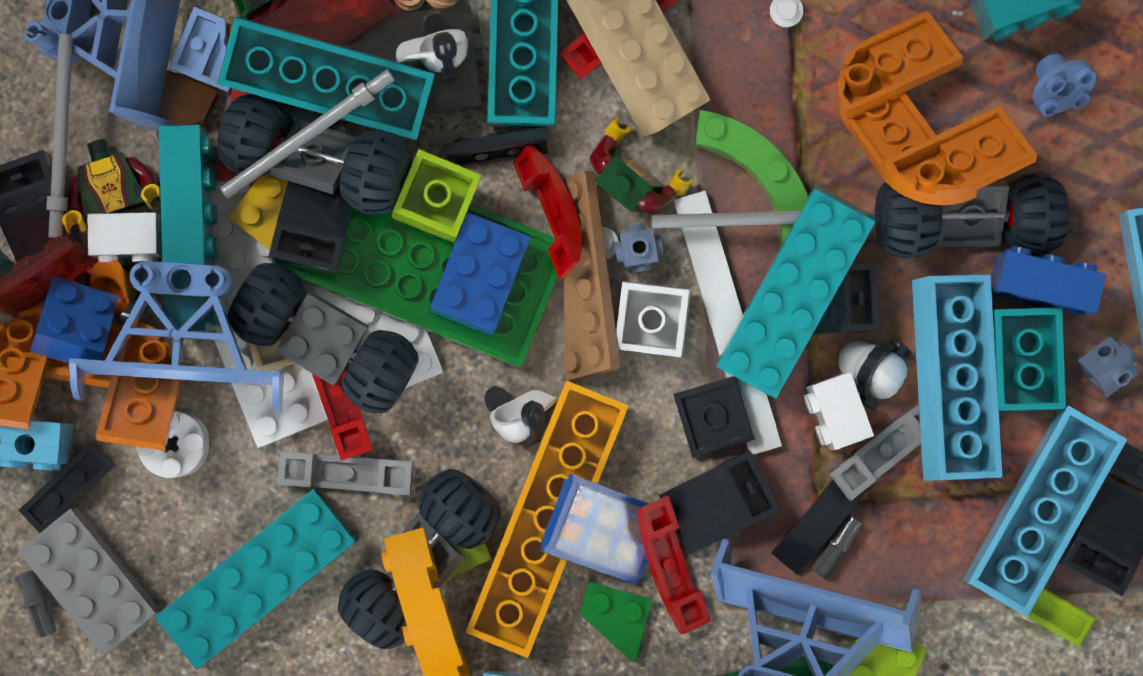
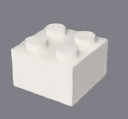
M156 212L87 214L88 255L98 258V261L109 262L116 260L121 265H125V259H132V262L139 263L143 261L158 262V258H163L161 215Z
M622 282L616 331L618 350L674 357L684 356L692 289Z
M851 372L843 373L806 387L808 394L803 395L809 413L816 414L819 425L815 427V431L821 445H827L829 450H837L874 436Z

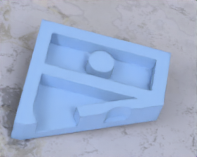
M193 7L169 69L230 94L231 88L217 84L228 44L226 20Z

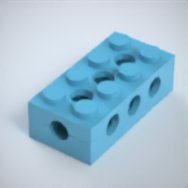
M32 420L29 430L0 425V466L20 468L27 467L28 462H33V469L61 470V464H68L72 459L75 424ZM31 438H33L35 442V447L33 451L30 449Z

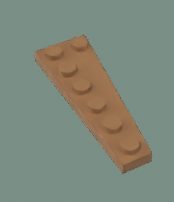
M583 171L562 179L577 212L582 241L580 261L564 278L565 355L563 366L565 368L566 381H578L621 368L594 171Z

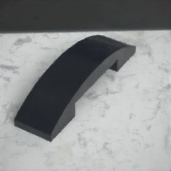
M832 479L793 528L791 527L775 546L771 554L795 574H798L840 526L870 486L853 500L849 501L834 479Z

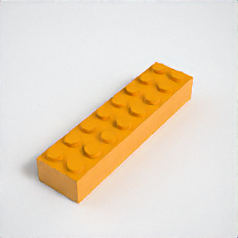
M569 381L565 382L465 633L526 658L529 657L567 562L565 559L540 551L543 535L564 481L568 479L569 474L598 484L629 405ZM575 496L568 513L584 519L591 501ZM565 520L559 537L575 542L581 525Z

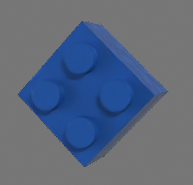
M53 276L30 352L69 363V358L101 360L119 296Z

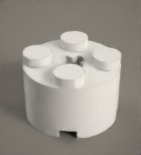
M175 411L168 439L178 437L177 446L179 450L169 451L170 443L168 441L165 451L136 447L143 465L155 475L165 478L183 477L197 471L204 464L209 453L208 431L200 419L184 411Z

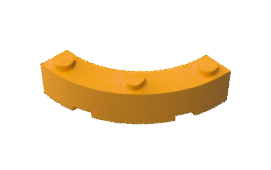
M424 528L384 538L386 552H382L381 556L386 572L392 571L407 624L402 626L404 639L407 646H414L423 675L472 676L462 648L458 649L457 636L445 600L443 601L439 587L435 588L434 582L440 581L431 544Z

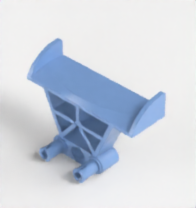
M46 0L42 25L37 21H31L24 27V30L32 33V35L23 33L24 39L37 45L43 55L57 62L59 34L73 35L71 65L76 63L81 56L116 78L110 104V113L144 130L159 131L158 126H178L175 123L158 117L180 0H131L129 10H125L127 0ZM93 2L101 13L88 21ZM122 25H125L126 27L124 32V38L118 68L116 70L114 68Z
M153 261L139 262L130 271V281L134 288L141 291V294L106 360L69 358L70 385L75 400H84L86 374L272 385L274 413H282L284 372L247 370L221 298L228 296L232 292L234 278L228 270L220 266ZM186 270L191 275V284L187 288L180 290L174 285V277L179 271ZM153 294L204 297L209 299L178 329ZM149 304L168 330L135 327ZM215 308L224 334L191 332ZM131 335L174 338L172 365L119 362L118 359ZM184 338L227 341L237 369L182 366Z
M722 540L711 570L717 599L724 603L747 608L749 613L754 665L744 667L740 670L738 676H794L779 672V670L796 661L802 655H804L813 676H824L817 660L835 664L825 676H849L878 644L912 652L920 614V589L913 588L907 609L904 611L732 566L730 540ZM757 611L803 623L800 636L758 625ZM818 627L859 638V640L851 649H846L813 640V637ZM761 645L777 649L762 658Z

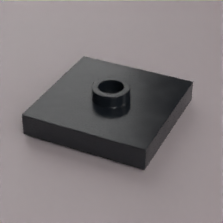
M731 376L673 394L692 458L757 439L741 382L737 377Z

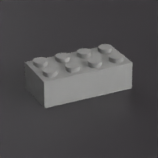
M79 507L70 508L18 551L102 656L111 653L162 611Z

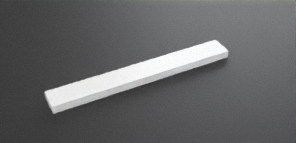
M706 191L673 200L677 214L712 213ZM717 227L681 228L720 356L743 314ZM724 371L726 378L733 376ZM740 380L757 435V439L745 442L747 450H751L754 455L781 447L782 444L767 394Z

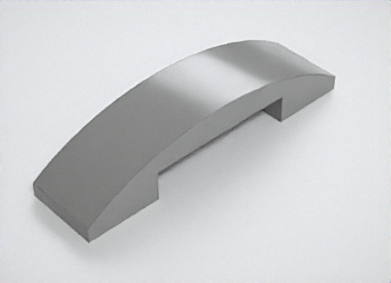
M919 403L874 436L830 473L849 501L857 497L877 481L878 477L921 444Z
M280 451L277 485L411 495L413 462L365 457H351L341 461L339 455Z

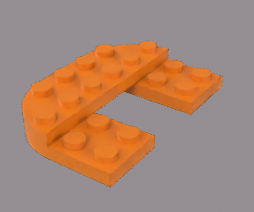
M929 11L864 40L847 55L838 78L837 108L842 122L889 186L914 201L931 205H954L976 198L977 190L1035 163L1037 153L1000 105L938 135L935 134L905 92L962 66L963 56Z
M43 307L19 312L18 318L5 325L2 322L0 323L1 426L29 430L44 378L70 382L69 363L30 352ZM138 321L135 327L143 329H155L152 326L141 321ZM119 323L111 324L101 358L103 361L106 360L123 328ZM131 335L118 361L172 365L173 349L165 341L164 337ZM99 374L85 375V384L108 388L96 431L97 441L165 451L177 401L181 399L182 380Z

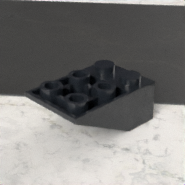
M44 150L0 165V227L20 270L84 248L76 224L70 228V234L66 232L63 225L62 238L48 237L50 210H46L47 196H51L53 158L51 154Z
M288 181L269 251V261L336 277L352 212V207L341 195L340 183L334 194H330Z
M876 262L857 263L850 266L812 335L875 332L880 330Z
M746 450L658 495L659 498L669 496L679 525L676 531L688 555L781 511L751 450Z
M1106 476L1058 564L1113 594L1123 596L1143 556V495Z

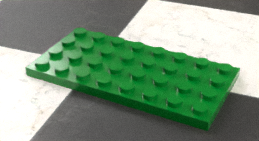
M471 203L467 211L468 213L530 236L492 336L429 312L455 242L452 243L393 219V211L372 215L361 213L352 208L336 277L279 264L289 268L302 281L518 368L522 367L558 276L548 252V248L555 241L554 237Z

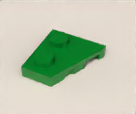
M588 581L579 614L630 661L636 662L653 599Z

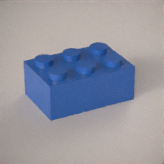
M467 212L429 312L492 336L530 236Z
M1015 246L995 255L991 271V291L993 296L1044 308H1062V312L1082 317L1098 313L1106 278L1105 273L1097 272L1098 266L1084 262H1078L1077 265L1064 264L1065 258L1045 254L1044 257L1031 256V250Z

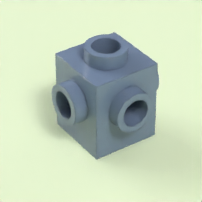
M645 224L625 227L626 233L619 235L620 242L614 243L617 262H623L624 269L632 268L633 274L652 271V265L659 262L658 256L664 255L661 235L654 236L653 229H646ZM635 242H643L646 246L645 252L641 254L635 253L633 250Z
M1111 337L1093 347L1090 352L1078 360L1087 380L1106 398L1122 386L1127 385L1138 375L1133 363L1136 357L1132 350L1125 343L1120 346Z

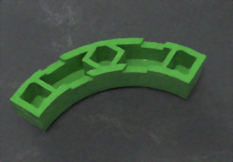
M700 110L694 148L718 154L741 166L760 186L769 199L774 211H796L802 209L808 198L807 192L790 162L770 141L749 126L735 119ZM793 224L777 225L780 247Z

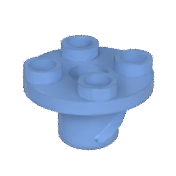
M1061 54L1048 55L1036 67L1038 83L1034 88L1032 99L1038 110L1045 117L1053 116L1072 107L1080 109L1090 100L1089 93L1095 86L1096 72L1091 64L1086 61L1073 60L1067 62Z

